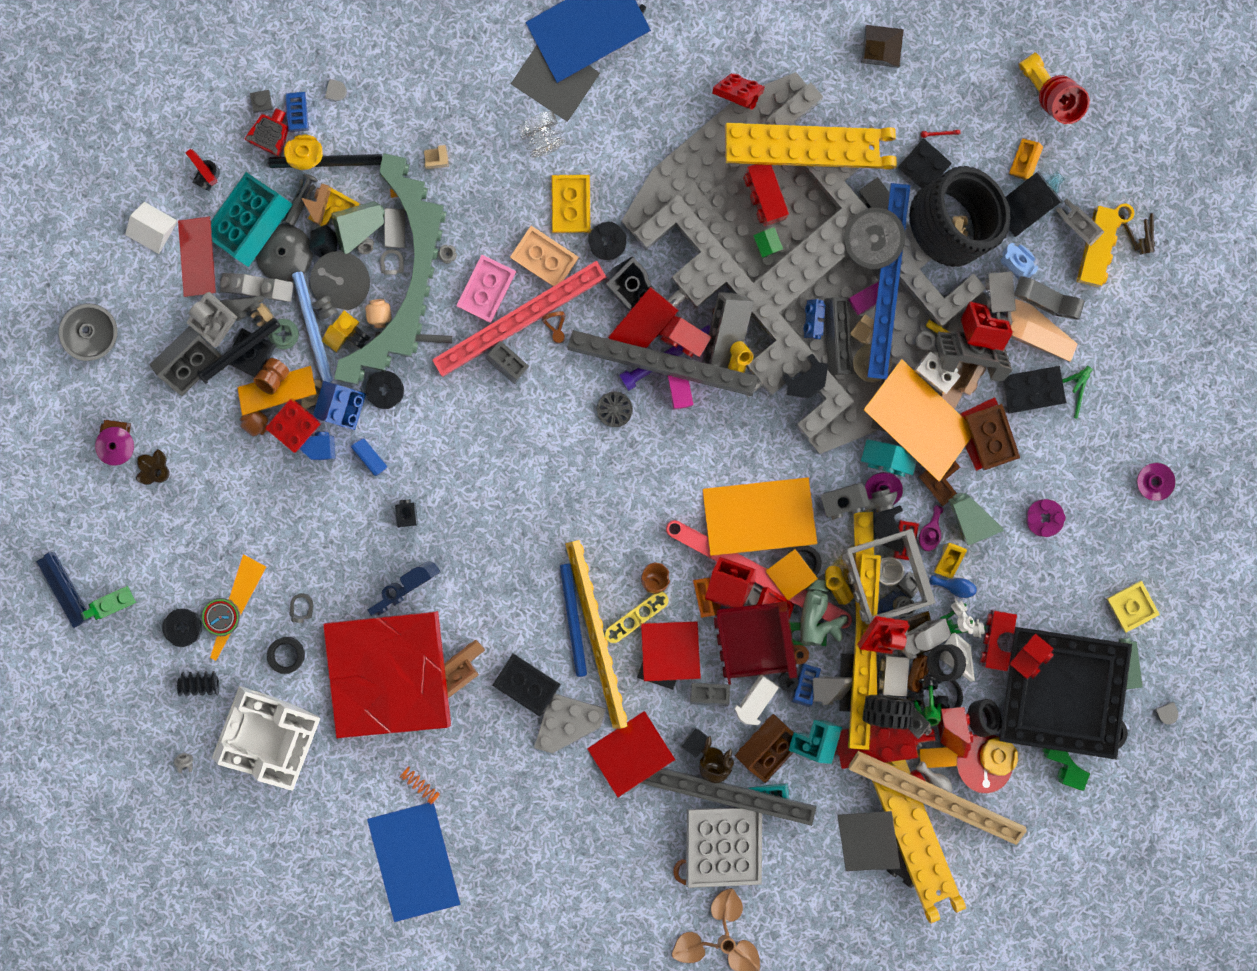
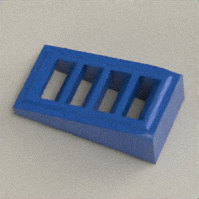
M306 92L286 93L288 130L290 132L309 131ZM301 98L302 101L291 102V99ZM302 105V109H292V106ZM302 113L303 116L293 117L292 114ZM303 120V123L293 124V121Z
M802 664L798 676V686L794 690L791 702L806 707L812 706L814 700L813 683L803 682V679L813 681V678L820 676L821 668ZM805 671L815 673V676L805 675ZM801 686L811 689L810 692L801 690ZM799 694L808 696V699L799 697Z

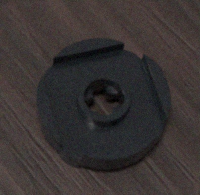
M602 222L594 226L589 232L588 244L590 251L595 257L601 260H613L625 250L627 237L623 229L616 223ZM608 236H610L612 244L604 246V241H602L603 237L607 238Z
M380 371L374 373L367 381V399L375 407L390 409L399 404L403 399L404 385L395 373ZM387 384L390 393H386L383 396L379 387H384Z
M180 608L173 610L167 615L162 624V632L166 640L172 643V645L186 647L199 640L202 632V623L196 612ZM181 622L187 626L184 633L177 628L181 625Z

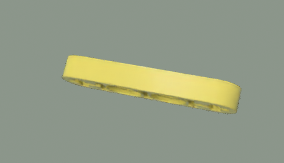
M664 592L651 595L609 626L605 632L606 639L611 643H617L641 626V623H645L664 609L668 604L667 595ZM657 595H659L660 597L664 596V604L661 605L659 603L655 605L654 607L657 608V610L653 611L651 605H649L647 602L651 600L653 604L656 601ZM642 606H647L650 609V614L647 617H642L639 614V609ZM628 617L635 621L632 628H626L623 624L624 620ZM618 623H620L622 629L625 630L626 633H625V634H622V631H620V632L617 634V637H618L617 639H615V638H611V639H610V638H609V635H610V632H609V631H610L611 629H612L613 631H616L617 629H619V627L616 626V625H617Z

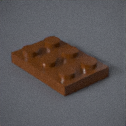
M1003 404L965 416L983 471L1020 458Z

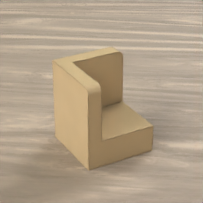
M440 145L437 149L424 150L426 170L449 167L446 145Z
M866 314L863 315L850 335L863 345H867L872 339L874 320Z

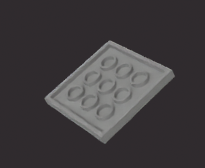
M738 807L687 809L686 887L761 885L762 813Z

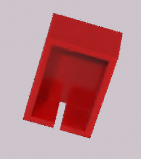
M754 164L748 166L743 180L745 186L750 187L751 194L749 196L752 205L757 206L758 212L756 216L759 224L763 223V226L767 227L786 220L789 212L772 165Z

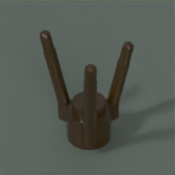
M1150 213V235L1148 220L1144 219L1145 238L1139 239V243H1137L1128 223L1123 224L1134 245L1135 251L1139 250L1140 255L1155 252L1153 213ZM1120 215L1121 219L1126 220L1124 215Z

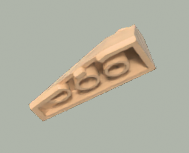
M1015 299L1016 311L1011 312L1012 325L1010 326L1013 334L1010 338L1071 362L1077 343L1035 307Z

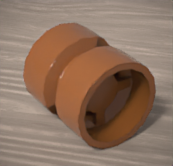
M269 358L263 366V370H260L254 378V383L263 392L272 395L281 385L280 382L284 381L290 373L289 369L280 360Z

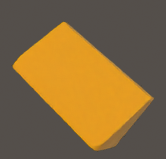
M1022 138L1009 175L1025 181L1030 178L1034 173L1043 146L1039 142Z

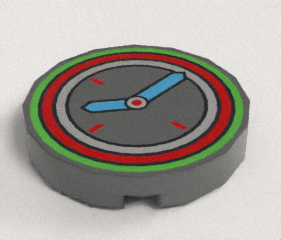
M216 598L209 601L201 614L202 624L210 634L215 636H226L233 633L240 623L238 606L232 600L225 598Z

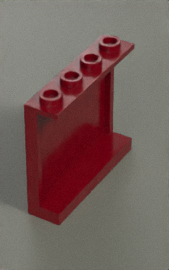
M787 601L717 610V617H714L715 629H719L717 643L718 646H722L720 660L725 663L722 670L723 677L727 678L728 685H731V678L789 672V678L797 677V665Z

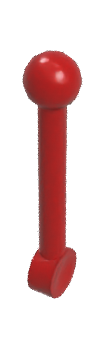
M960 130L922 131L920 135L922 138H926L927 136L959 135L961 132Z

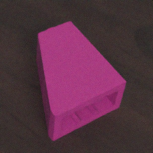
M667 375L673 410L692 407L694 404L689 380Z

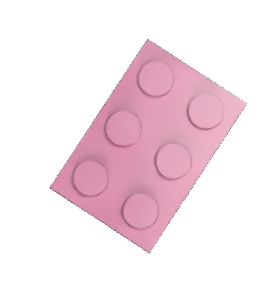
M481 255L456 306L492 323L516 271Z

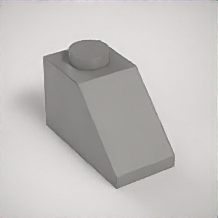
M828 676L813 678L814 701H820L822 705H833V701L841 700L852 687L853 678Z

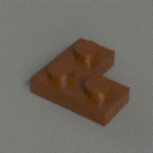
M954 461L940 482L927 470L919 475L918 478L941 506H944L949 502V499H952L957 494L946 479L961 467Z

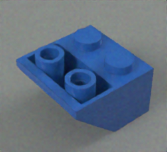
M323 381L313 416L316 419L355 430L366 393Z
M315 432V436H310L300 447V450L311 460L336 459L335 437L329 435V432Z

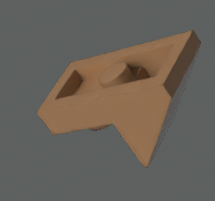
M322 183L315 192L316 202L302 198L314 222L319 225L322 223L331 192V187Z

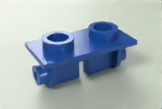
M818 299L807 300L805 306L806 320L803 327L804 338L821 339V336H823L824 322H818V318L823 319L825 317L826 305L824 301Z

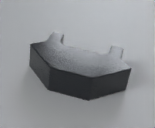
M810 354L807 360L811 364V368L796 380H792L787 373L781 376V379L787 386L786 395L801 398L812 397L825 387L828 364L820 363L814 354Z
M899 505L895 508L879 512L873 526L878 539L900 532L895 521V515L903 512L902 506ZM902 538L881 544L900 553H903L905 548Z

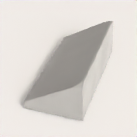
M385 208V248H405V210Z

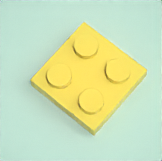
M1138 581L1106 598L1125 633L1160 615L1142 581Z

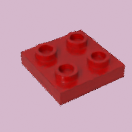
M731 73L713 87L712 94L753 110L759 96L764 93L765 86L758 84L756 81L742 78L739 74Z
M875 616L857 645L860 650L892 654L894 649L903 650L907 642L905 633L910 625L906 620Z

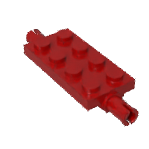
M870 725L868 750L848 748L849 728L841 730L834 755L839 756L841 769L849 768V764L858 751L884 763L918 758V743L935 741L934 729L929 734L930 736L923 734L918 739L909 729H894Z

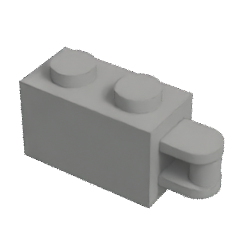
M1013 272L989 274V278L985 279L986 290H990L991 298H987L988 309H992V313H997L998 319L1009 321L1010 325H1012L1011 312L1016 311ZM1008 312V317L1001 318L1000 313Z

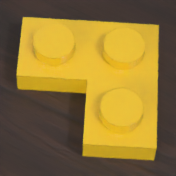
M331 188L320 226L328 225L332 218L331 213L361 204ZM309 215L308 219L314 222L312 216Z

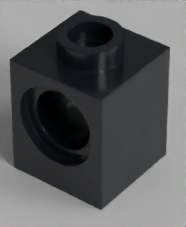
M411 499L399 500L400 504L395 505L397 528L417 526L416 502L411 503ZM406 507L411 510V516L408 519L402 516V510Z

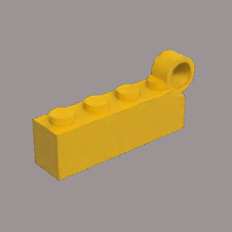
M1123 203L1115 209L1103 206L1094 208L1092 220L1104 233L1092 246L1086 242L1076 282L1094 287H1101L1106 283L1108 278L1107 266L1111 264L1113 258L1111 250L1117 242L1116 230L1121 224H1125L1133 219L1134 209L1131 205ZM1120 208H1125L1128 211L1129 216L1126 220L1119 217L1118 211Z

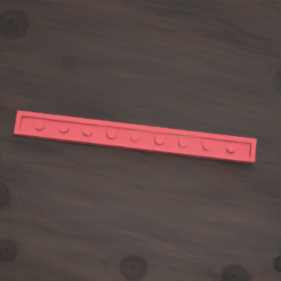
M595 261L432 360L441 376L444 377L494 347L500 341H504L544 315L607 279L599 263Z

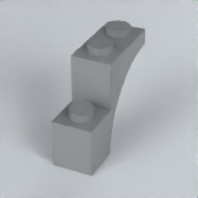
M222 273L220 292L247 296H264L266 299L291 302L294 283L247 274Z

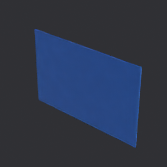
M564 0L526 21L557 83L651 31L636 0Z
M434 802L431 805L430 803H425L367 819L394 922L461 905Z

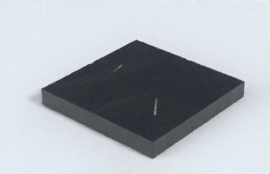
M1015 627L1010 663L1035 634L1053 648L1051 653L1054 655L1047 664L1042 662L1039 665L1040 671L1033 679L1031 677L1026 679L1013 667H1009L999 741L1117 760L1132 644Z

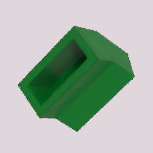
M775 227L753 235L762 258L783 250Z

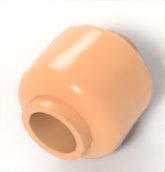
M384 299L369 301L370 304L365 307L367 322L374 325V328L386 327V323H389L392 319L390 304L385 302Z

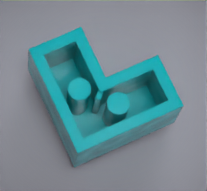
M869 439L866 440L861 458L862 462L868 463L867 467L879 470V467H883L882 471L894 473V475L905 477V474L913 475L917 460L904 448Z
M814 720L810 734L793 733L789 751L818 763L832 764L842 727L829 721Z

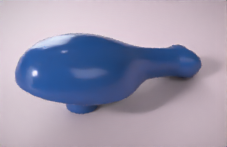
M932 575L929 580L931 585L944 587L960 598H970L977 593L976 586L964 578L943 580Z

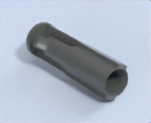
M303 174L307 178L304 187V179L299 180L300 187L292 201L293 205L283 220L290 225L295 226L305 205L302 198H304L307 190L308 193L305 199H308L311 191L316 189L314 184L309 188L312 181L318 182L315 177L309 174Z

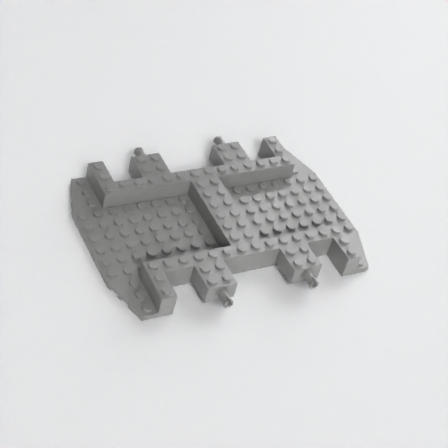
M797 72L763 85L765 86L764 93L759 96L753 110L737 105L734 102L728 104L652 169L621 221L646 251L676 226L699 253L671 278L679 290L666 300L670 303L676 300L672 303L674 307H677L685 299H689L694 307L697 308L724 284L732 293L746 296L754 301L751 315L774 343L748 364L746 368L752 375L758 376L754 392L760 387H764L770 396L785 384L781 379V376L785 373L790 378H793L798 372L803 375L811 368V364L807 360L810 354H814L820 363L828 364L825 317L823 319L818 318V322H824L821 339L804 338L803 327L806 320L805 306L807 300L818 299L824 301L826 298L848 297L849 299L879 281L876 280V276H872L870 268L857 264L849 256L845 246V232L849 222L859 212L868 209L845 182L860 168L772 165L789 215L786 220L764 227L763 223L759 224L756 216L758 212L757 206H753L750 200V187H746L743 180L747 167L754 164L726 163V123L797 126L796 123L821 102L822 94L811 82L807 85ZM911 226L905 230V244L902 253L890 356L893 363H899L903 359L910 367L916 368L928 352L938 353L935 345L930 350L922 351L915 344L916 336L924 331L931 332L936 341L937 333L925 326L929 319L950 333L954 331L964 332L960 319L969 302L987 305L988 297L983 292L986 287L975 274L969 276L947 296L943 297L920 270L932 258L926 255L916 242ZM775 227L783 250L762 258L753 235ZM848 300L851 333L863 315L866 314L874 320L876 306L863 314L857 315ZM851 335L853 374L831 375L827 370L825 387L817 392L824 401L795 425L819 454L877 431L871 428L873 418L864 411V408L881 387L882 380L867 382L859 378L855 373L853 359L856 352L864 345Z

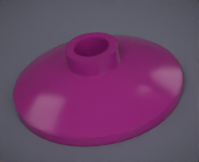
M110 427L98 435L95 442V451L99 459L105 464L112 466L122 465L131 458L134 452V441L126 430L119 427ZM111 443L116 444V448L114 450L110 449Z
M1162 463L1146 465L1141 469L1137 477L1138 490L1145 498L1152 501H1161L1169 497L1174 491L1176 484L1173 471ZM1153 478H1156L1158 481L1155 486L1151 483Z
M876 473L865 484L868 499L872 498V493L889 489L890 493L897 491L894 505L901 499L903 494L902 482L892 473Z

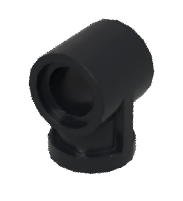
M204 160L203 162L207 167H213L212 174L218 179L220 175L219 167L210 160ZM198 170L192 183L210 192L212 186Z

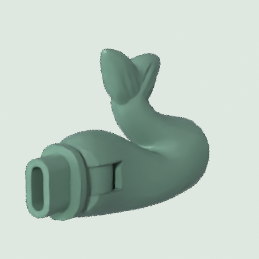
M817 579L808 587L802 609L800 643L804 645L821 646L827 633H830L838 642L842 639L840 628L846 623L847 616L816 626L828 606V590L824 580Z

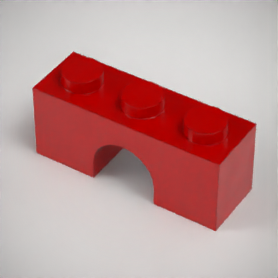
M991 610V614L988 613L986 625H989L988 633L985 632L983 637V644H986L985 651H982L980 656L982 667L1008 671L1011 652L1002 651L998 647L997 640L1002 633H1014L1017 614Z

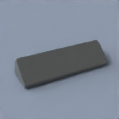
M848 297L826 298L824 303L826 305L828 371L831 375L853 374Z

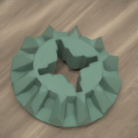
M278 319L281 326L268 335L269 340L278 349L292 348L298 342L300 334L297 325L288 319ZM283 326L286 332L292 333V335L286 336L285 342L281 336L276 335L282 332Z

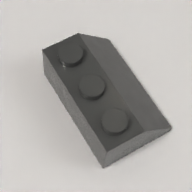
M189 326L149 365L160 379L179 395L183 396L200 379L197 371H202L222 355Z

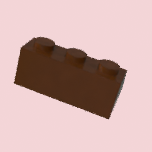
M772 714L734 756L750 772L766 783L794 753L789 751L794 731L775 714Z

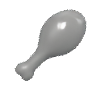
M925 762L919 763L916 769L927 777L928 783L952 793V784L945 775L931 772Z

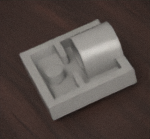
M208 292L205 293L201 301L192 306L189 311L190 318L186 323L213 347H218L237 319V316Z

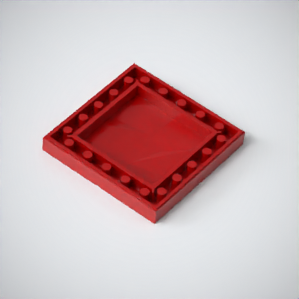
M438 611L323 624L336 739L442 729L451 726Z

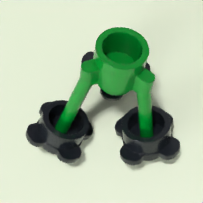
M926 675L924 679H919L918 683L922 684L924 690L929 691V706H926L922 713L920 707L923 705L922 698L925 696L923 692H909L906 699L914 703V708L930 723V726H935L941 721V709L950 708L948 704L949 698L941 695L934 696L933 690L938 689V684L942 682L934 679L932 675Z

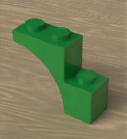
M1042 748L1044 757L1064 764L1058 771L1057 777L1059 782L1084 791L1090 773L1078 767L1068 752Z

